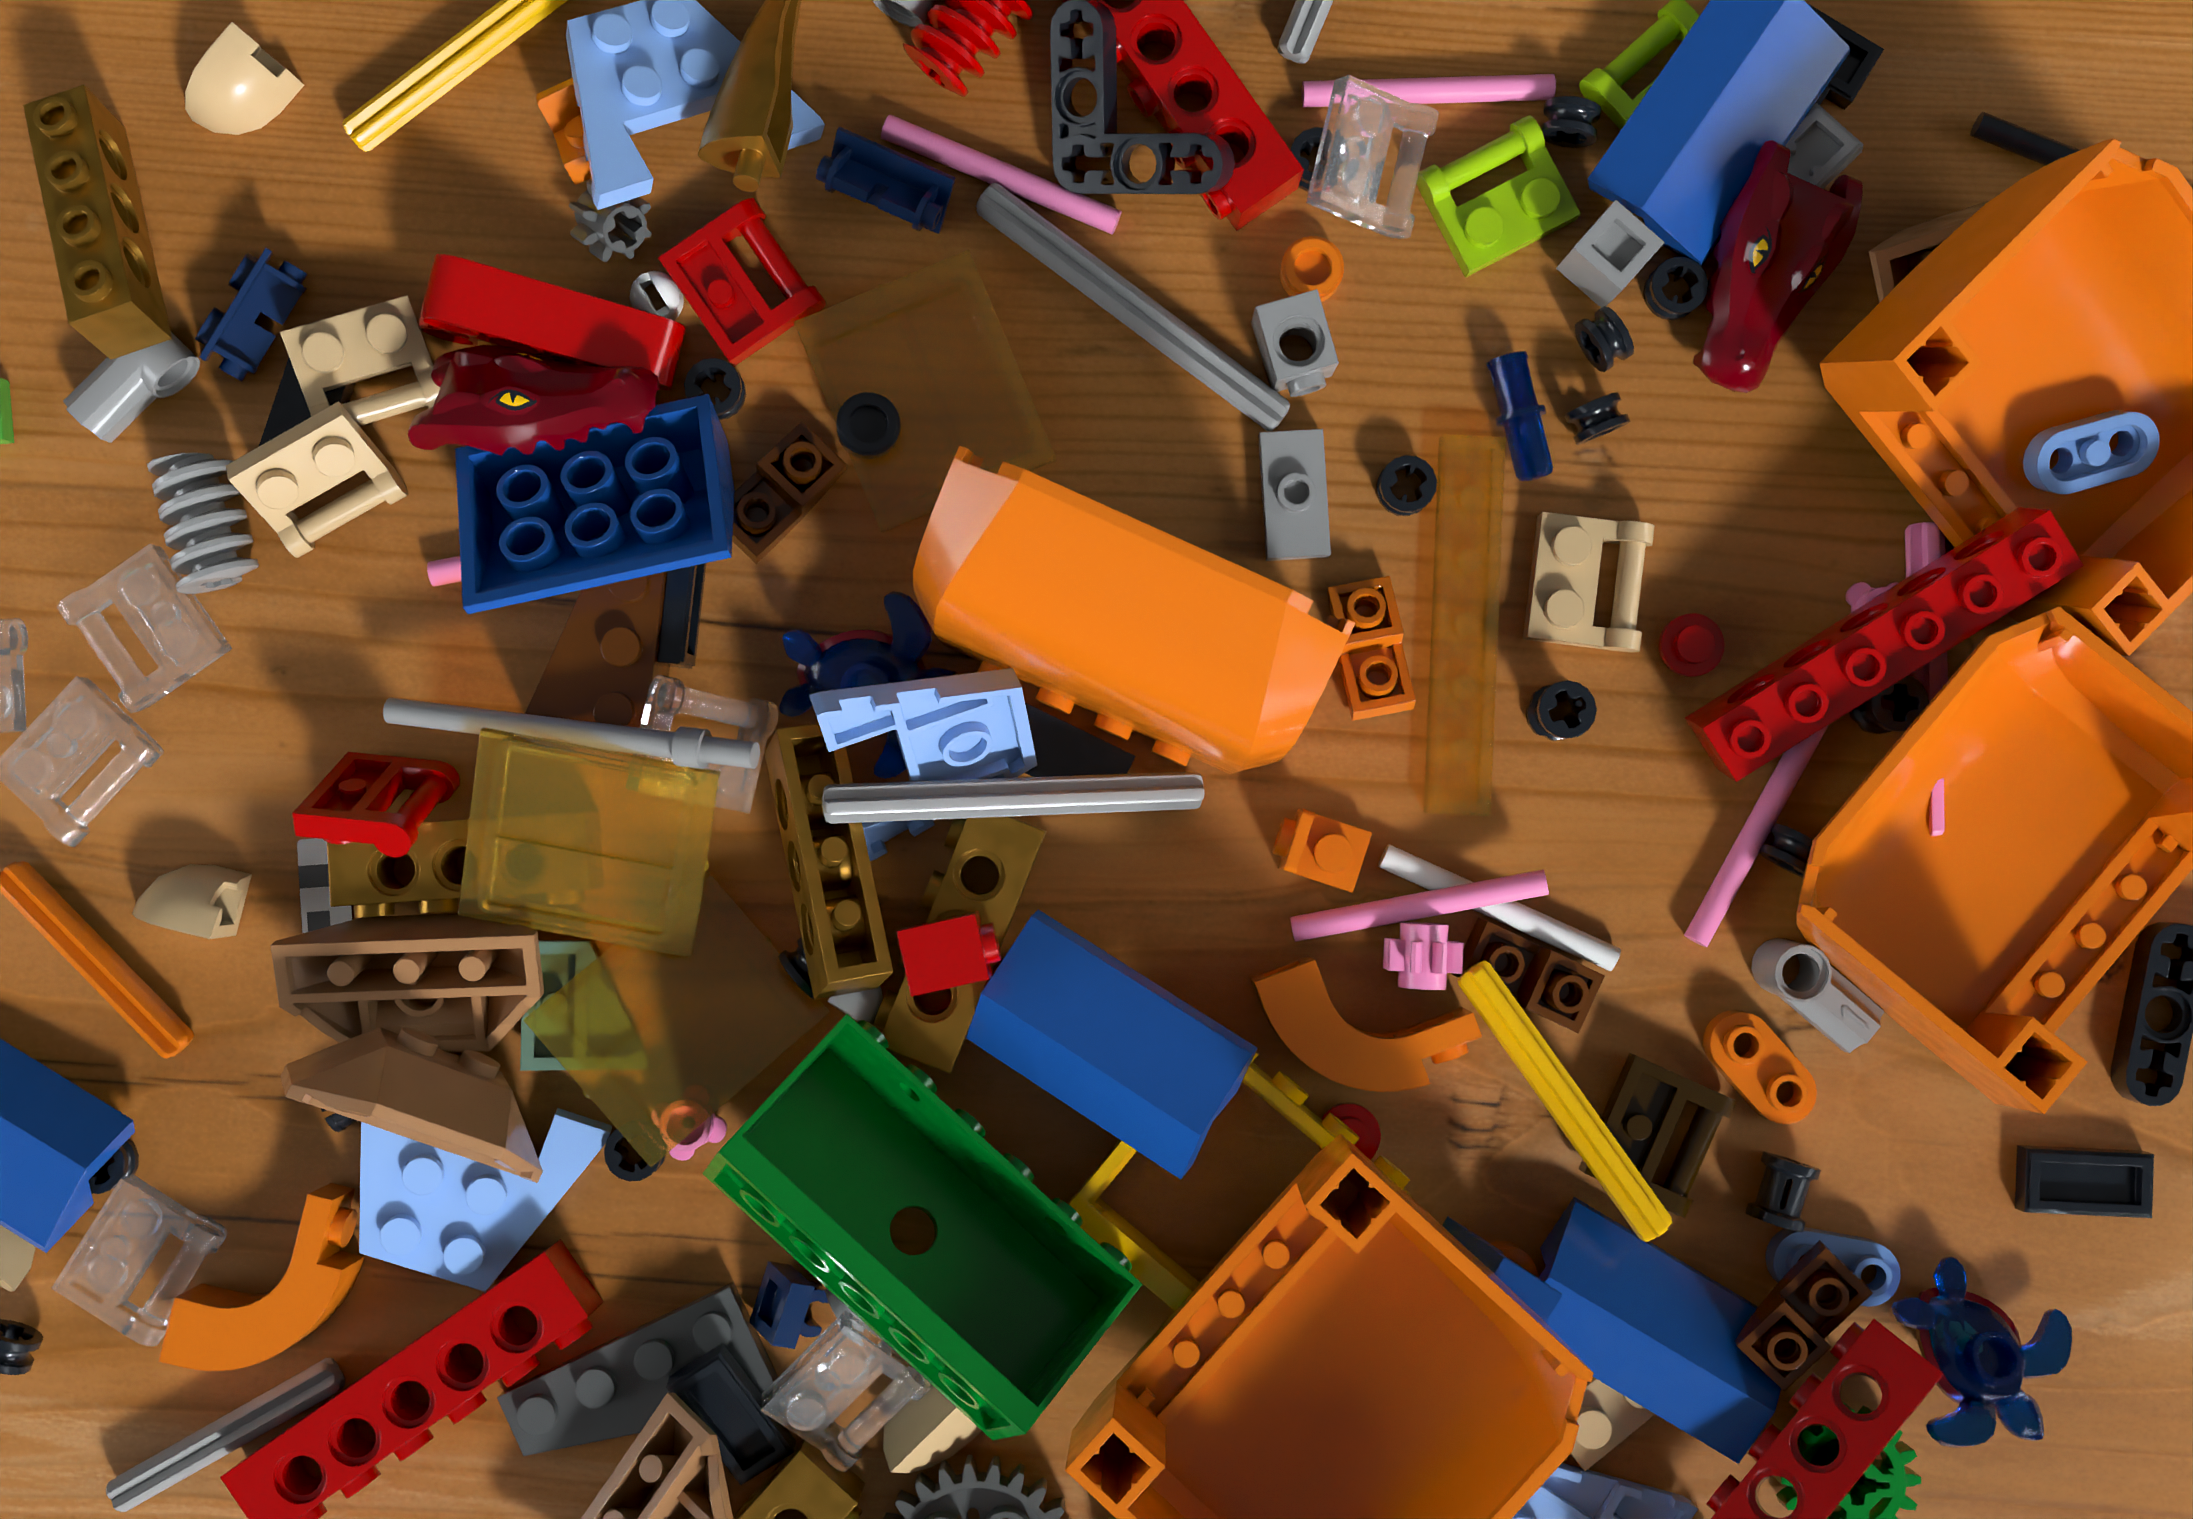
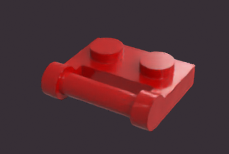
M748 198L737 203L658 257L733 367L796 324L811 319L826 305L825 299L816 286H807L763 222L766 214L754 198ZM744 237L786 298L784 302L771 310L727 247L726 244L734 238Z
M347 752L293 811L295 836L319 838L331 844H347L351 842L374 844L386 856L393 858L402 857L408 853L417 841L418 828L438 803H444L449 800L460 786L459 773L453 766L443 761ZM404 789L415 790L397 813L386 812Z

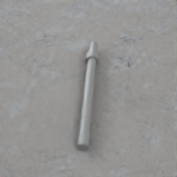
M388 698L383 708L384 720L391 724L672 758L676 766L704 769L708 763L754 769L760 758L758 742L712 737L708 729L680 726L676 732L400 698Z

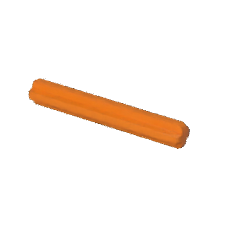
M15 861L0 872V892L162 1058L174 1057L190 1044L194 1038L193 1031L28 862Z

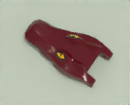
M1773 140L1765 141L1755 159L1750 177L1720 225L1721 238L1713 250V255L1718 261V269L1708 280L1711 296L1706 304V309L1712 314V321L1707 327V338L1703 348L1693 358V364L1712 383L1733 392L1748 393L1760 386L1768 372L1773 354L1802 308L1843 259L1855 235L1862 203V182L1851 176H1839L1832 184L1830 190L1827 191L1788 173L1790 149Z
M479 345L447 352L435 360L431 378L440 387L438 396L432 408L415 415L408 430V438L413 446L424 450H434L445 444H459L502 456L510 447L516 448L523 454L530 455L539 441H546L555 450L561 451L564 449L567 439L573 438L581 443L586 442L590 428L596 427L605 430L607 425L615 422L627 425L633 433H641L644 429L646 416L656 407L657 390H660L658 376L651 370L638 366L601 368L552 360L504 346Z

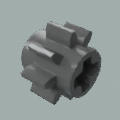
M589 180L587 182V190L581 194L577 202H570L569 207L574 211L578 224L570 231L571 236L582 244L589 245V252L603 262H607L610 259L613 250L632 259L634 257V250L641 245L644 238L651 237L652 234L647 229V222L644 216L651 208L650 203L637 197L597 210L592 198V180Z

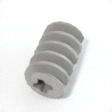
M193 452L167 455L153 459L147 464L149 472L156 476H161L152 484L154 496L167 501L158 509L160 521L167 525H173L164 533L166 546L175 550H181L170 558L172 571L188 575L176 583V589L179 593L199 594L225 589L241 582L242 575L259 567L258 559L237 557L236 554L237 550L253 543V538L250 534L231 532L230 526L247 518L246 510L225 507V501L241 494L233 484L219 482L218 477L227 474L226 465L233 462L232 460L214 459L211 454Z

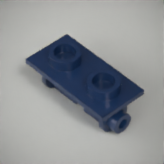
M842 127L837 129L831 157L824 155L816 172V179L825 183L826 191L831 193L835 190L912 223V228L917 231L924 227L938 234L943 225L956 179L954 176Z
M265 248L259 259L249 253L245 255L228 284L239 291L226 313L214 307L195 337V340L205 345L199 358L208 361L213 351L225 357L219 369L240 381L244 380L248 371L253 374L256 373L258 365L276 337L254 323L260 312L283 325L302 293L304 294L307 290L302 283L308 274L285 260L278 270L268 265L267 263L273 253Z

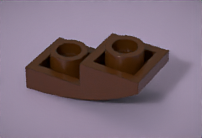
M800 422L757 462L756 472L734 492L732 542L755 564L762 560L805 517L847 469V464L803 422Z
M1479 917L1463 949V972L1478 962L1484 960L1489 962L1522 1008L1578 1034L1605 975L1555 951L1537 945ZM1452 973V975H1454V976H1456V977H1458V978H1459L1460 975H1461V974H1454V973Z
M1819 1240L1772 1289L1747 1321L1734 1342L1740 1350L1785 1392L1832 1348L1826 1337L1866 1301L1873 1292Z

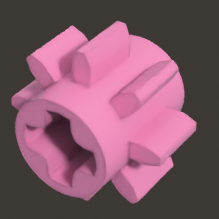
M1400 922V939L1384 938L1383 968L1388 971H1398V987L1421 990H1446L1447 973L1463 974L1464 943L1448 941L1449 925Z

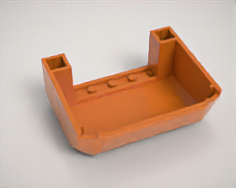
M2109 139L2062 157L2020 179L1987 202L1920 262L1819 364L1826 390L1954 547H1957L2019 507L2046 509L2052 512L2084 566L2009 612L2008 614L2011 618L2021 623L2056 607H2061L2120 655L2130 656L2193 592V189L2177 167L2158 158L2145 159L2120 148V141ZM2112 410L2145 414L2155 423L2158 429L2160 441L2157 455L2148 468L2135 476L2071 494H2057L2040 490L2034 487L2025 476L2023 469L2025 450L2030 441L2045 429ZM2117 433L2111 437L2109 442L2111 452L2118 445ZM2054 450L2051 455L2050 469L2058 462L2059 455L2057 450Z
M959 446L931 513L913 569L915 597L934 634L944 646L980 661L981 665L977 672L1013 668L1018 679L1040 688L1036 695V700L1067 714L1071 713L1074 704L1097 714L1094 726L1127 741L1132 730L1155 740L1151 750L1153 753L1185 767L1190 757H1193L1228 774H1233L1280 761L1291 750L1326 687L1353 630L1354 622L1329 615L1326 623H1323L1308 615L1313 600L1293 589L1021 467L1002 461L997 474L981 469L984 459L974 455L968 448Z
M2056 607L1985 637L1813 840L1803 875L1796 913L1799 930L1810 945L1825 954L1834 969L1992 1102L1998 1105L2045 1114L2088 1063L2054 1033L2193 869V712L2061 607ZM1944 778L1945 830L1942 835L1932 836L1929 831L1931 791L1937 781Z
M1340 1134L1315 1155L1096 1397L1071 1432L1065 1471L1116 1519H1512L1572 1453L1580 1426L1577 1419L1587 1382H1592L1594 1373L1516 1293L1346 1137Z

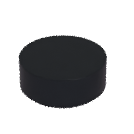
M872 392L859 393L847 399L841 406L836 420V432L839 442L848 453L861 459H876L890 452L898 440L901 427L899 413L893 403L886 397Z

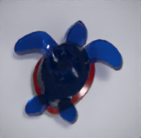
M892 591L884 596V605L891 621L893 635L877 630L857 629L840 633L818 644L808 633L800 629L790 630L783 634L782 640L788 657L799 663L796 672L800 685L790 687L782 697L779 710L782 714L790 717L799 716L813 707L809 695L822 691L960 674L945 668L931 667L926 669L921 658L928 650L931 642L929 623L920 607L909 595ZM895 730L887 732L885 747L874 767V774L884 779L896 777L906 770Z
M1953 1257L1941 1259L1933 1274L1936 1288L1921 1291L1918 1298L1908 1297L1900 1299L1891 1306L1892 1313L1897 1321L1904 1326L1916 1328L1921 1356L1944 1373L1936 1385L1948 1398L1959 1404L1954 1412L1929 1420L1926 1424L1927 1432L1935 1441L1943 1446L1954 1448L1976 1446L1985 1443L1994 1435L1997 1414L2002 1425L2012 1435L2030 1441L2043 1439L2044 1423L2040 1407L2034 1398L2024 1392L2021 1385L2023 1379L2044 1378L2058 1374L2066 1366L2072 1347V1327L2068 1318L2057 1309H2049L2044 1312L2032 1339L2022 1345L2019 1332L2013 1321L2000 1307L1981 1296L1966 1291L1967 1276L1963 1265Z

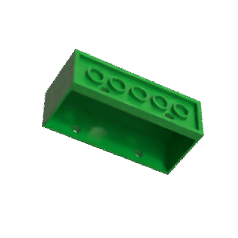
M846 1014L717 1152L702 1174L990 1439L997 1440L1024 1435L1143 1284L1129 1272L1132 1269V1264L1122 1252L1106 1242H1101L1099 1245L1081 1228L1083 1220L1074 1208L1059 1198L1054 1197L1050 1200L1032 1183L1035 1177L1032 1171L1020 1159L1009 1153H1004L1002 1156L984 1139L986 1132L983 1126L972 1115L959 1108L953 1111L935 1095L937 1086L924 1071L912 1064H908L905 1067L886 1049L889 1047V1043L876 1027L865 1020L856 1022ZM905 1208H916L922 1210L930 1217L934 1225L935 1234L934 1240L926 1252L919 1255H908L895 1247L890 1236V1224L898 1211Z

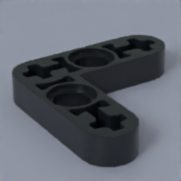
M1069 0L1058 7L1051 22L1050 44L1053 168L1060 185L1070 192L1079 194H1202L1218 191L1224 187L1233 175L1235 161L1233 151L1228 142L1219 135L1212 133H1117V53L1114 17L1108 7L1094 0ZM1083 21L1093 23V36H1087L1084 39L1074 37V24H1079ZM1072 59H1095V68H1073ZM1083 78L1092 82L1097 92L1096 106L1087 116H1082L1075 110L1071 98L1075 84ZM1141 144L1150 148L1156 158L1155 173L1147 182H1141L1136 179L1131 172L1129 164L1133 150ZM1202 151L1203 156L1213 158V170L1203 172V174L1199 170H1174L1175 157L1201 155ZM1083 155L1088 157H1111V169L1087 172L1076 169V157Z
M2157 922L2147 926L2139 934L2135 944L2111 1064V1081L2115 1090L2123 1098L2147 1106H2162L2171 1102L2179 1094L2184 1080L2193 1034L2192 925ZM2172 943L2176 947L2182 948L2180 959H2170L2167 956L2161 955L2162 944ZM2154 976L2178 980L2177 986L2175 988L2152 984ZM2161 995L2170 1002L2173 1009V1017L2165 1029L2154 1031L2147 1024L2145 1009L2153 998ZM2141 1038L2165 1043L2164 1051L2141 1047ZM2149 1068L2157 1071L2155 1084L2136 1080L2137 1069Z

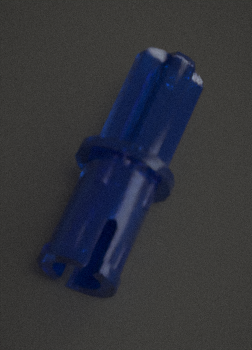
M1526 351L1505 354L1486 363L1487 369L1491 374L1501 415L1495 419L1496 425L1504 426L1515 474L1519 481L1537 480L1551 474L1553 471V464L1541 416L1546 413V408L1544 405H1538Z

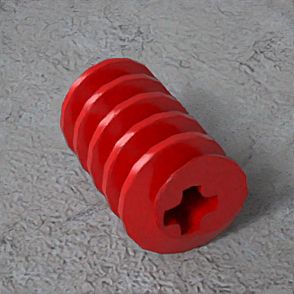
M944 0L946 6L936 4L927 12L930 26L919 24L911 31V39L915 46L903 43V48L910 59L936 84L961 97H965L968 94V89L959 74L964 70L978 78L984 75V69L975 55L980 51L994 59L1000 56V49L993 40L992 35L997 32L1010 40L1016 37V29L1008 16L1013 13L1026 21L1030 20L1033 12L1026 0Z

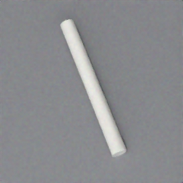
M1390 844L1386 846L1378 864L1379 868L1430 891L1473 883ZM1516 901L1473 909L1608 971L1613 970L1620 957L1621 949Z

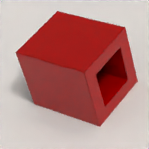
M979 911L904 927L896 931L911 997L988 980L993 975L991 963L1001 961L993 922L982 924Z

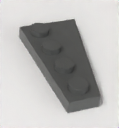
M732 1282L504 1390L497 1399L523 1456L640 1433L665 1395L670 1393L666 1388L669 1376L721 1343L726 1346L770 1406L784 1404L787 1395L756 1329L749 1323L750 1315L735 1283Z

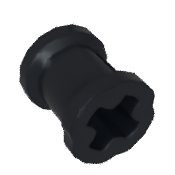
M1908 675L1856 707L1849 714L1851 719L1858 723L1864 732L1882 734L1891 731H1906L1929 704L1928 693L1921 682ZM1883 696L1884 699L1894 700V712L1890 709L1882 708L1881 699Z
M1567 680L1543 686L1534 692L1525 714L1528 725L1536 735L1556 741L1578 737L1588 731L1595 721L1597 708L1595 698L1588 688L1578 682ZM1568 701L1572 712L1564 716V720L1552 721L1549 710L1556 707L1557 702Z
M1764 1151L1761 1162L1766 1165L1756 1202L1748 1203L1745 1213L1785 1229L1803 1232L1806 1222L1800 1218L1810 1182L1819 1179L1821 1170L1808 1164Z

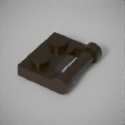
M1629 1053L1601 1119L1665 1209L1686 1218L1693 1202L1692 1199L1688 1198V1194L1722 1117L1730 1118L1737 1101ZM1689 1100L1698 1104L1697 1110L1664 1185L1652 1182V1178L1686 1101ZM1582 1159L1579 1170L1596 1178Z

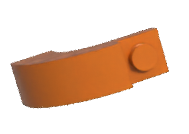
M1310 956L1250 977L1266 1019L1290 1051L1317 1073L1348 1087L1366 1091L1398 1092L1429 1085L1431 1083L1422 1059L1431 1057L1433 1064L1456 1059L1469 1052L1467 1042L1482 1037L1474 1013L1463 1007L1392 1032H1370L1354 1027L1347 1023L1334 1008L1316 960Z
M330 1183L307 1194L289 1267L280 1283L272 1291L249 1294L201 1283L174 1297L158 1362L200 1371H225L244 1368L274 1357L325 1323L341 1306L352 1290L365 1256L340 1251L341 1248L346 1247L349 1243L357 1222V1211L351 1209L355 1188Z

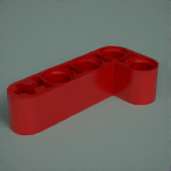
M436 254L434 256L419 317V329L421 331L454 343L476 346L478 341L481 340L498 346L512 347L556 361L592 367H644L658 376L660 390L666 391L672 388L686 330L682 324L659 315L446 254Z

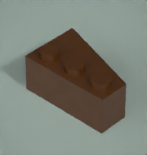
M667 572L581 590L525 714L663 731L670 666L659 663L657 660Z

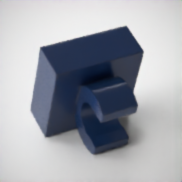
M768 1261L749 1323L772 1346L795 1349L799 1335L804 1337L820 1335L822 1327L814 1319L805 1316L810 1303L815 1301L829 1303L825 1293L826 1289L817 1282L808 1281L792 1265Z

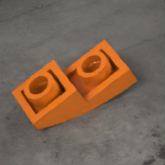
M1390 576L1328 587L1327 595L1331 616L1338 619H1348L1355 623L1339 657L1352 721L1413 710L1416 699L1402 646L1404 631Z

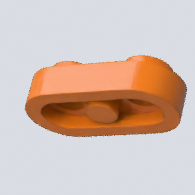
M1729 1010L1718 1014L1709 1022L1703 1036V1047L1707 1058L1758 1115L1778 1124H1792L1804 1119L1811 1112L1817 1097L1814 1078L1761 1018L1747 1012ZM1747 1033L1751 1040V1047L1746 1054L1738 1056L1734 1051V1040L1738 1035ZM1789 1081L1793 1086V1096L1788 1102L1780 1103L1776 1096L1777 1088L1783 1082Z

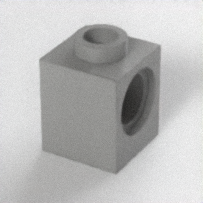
M1615 200L1556 269L1602 308L1607 306L1627 286L1665 242Z
M1318 289L1256 306L1251 324L1269 386L1276 392L1288 389L1290 397L1306 395L1324 388L1327 385L1325 378L1333 375L1339 361ZM1290 335L1301 336L1309 342L1312 348V356L1304 361L1290 360L1282 353L1279 341Z

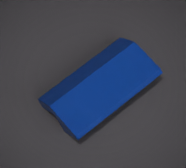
M1710 0L1588 177L1587 181L1590 190L1612 202L1617 200L1627 210L1644 219L1645 225L1665 242L1662 246L1682 257L1690 258L1702 266L1721 238L1720 225L1750 177L1755 159L1765 141L1773 140L1786 146L1850 54L1849 45L1804 0Z
M1039 909L1031 915L982 991L966 1039L1179 1179H1182L1194 1164L1215 1118L1237 1093L1257 1050V1047Z
M0 1039V1225L47 1253L94 1204L89 1179L135 1133L133 1119Z
M1573 1197L1540 1247L1546 1267L1539 1278L1563 1295L1546 1323L1592 1370L1594 1378L1739 1464L1775 1413L1781 1388L1740 1350L1734 1342L1758 1306L1653 1243L1640 1240L1633 1231Z

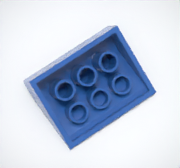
M709 394L656 405L646 416L644 429L641 433H633L630 427L617 422L607 425L605 430L592 427L589 430L586 442L581 443L573 438L567 439L565 447L561 451L555 450L546 441L537 442L533 453L530 455L523 454L513 447L508 448L502 456L470 446L455 448L462 603L467 614L732 557L735 490L729 444Z

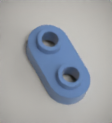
M2112 410L2051 427L2038 433L2028 444L2023 458L2024 473L2034 487L2057 494H2071L2132 477L2143 472L2155 459L2159 449V432L2155 423L2145 414L2124 410ZM2117 433L2118 445L2111 452L2109 442L2111 437ZM2054 450H2057L2059 455L2058 462L2050 469L2051 455Z
M1804 1227L1803 1232L1782 1229L1772 1237L1767 1246L1765 1255L1766 1266L1770 1275L1777 1283L1798 1262L1799 1258L1806 1254L1819 1240L1860 1279L1861 1272L1866 1266L1870 1264L1875 1265L1877 1270L1876 1277L1871 1283L1866 1284L1873 1294L1860 1306H1877L1888 1301L1894 1295L1900 1283V1267L1896 1257L1889 1249L1868 1238Z

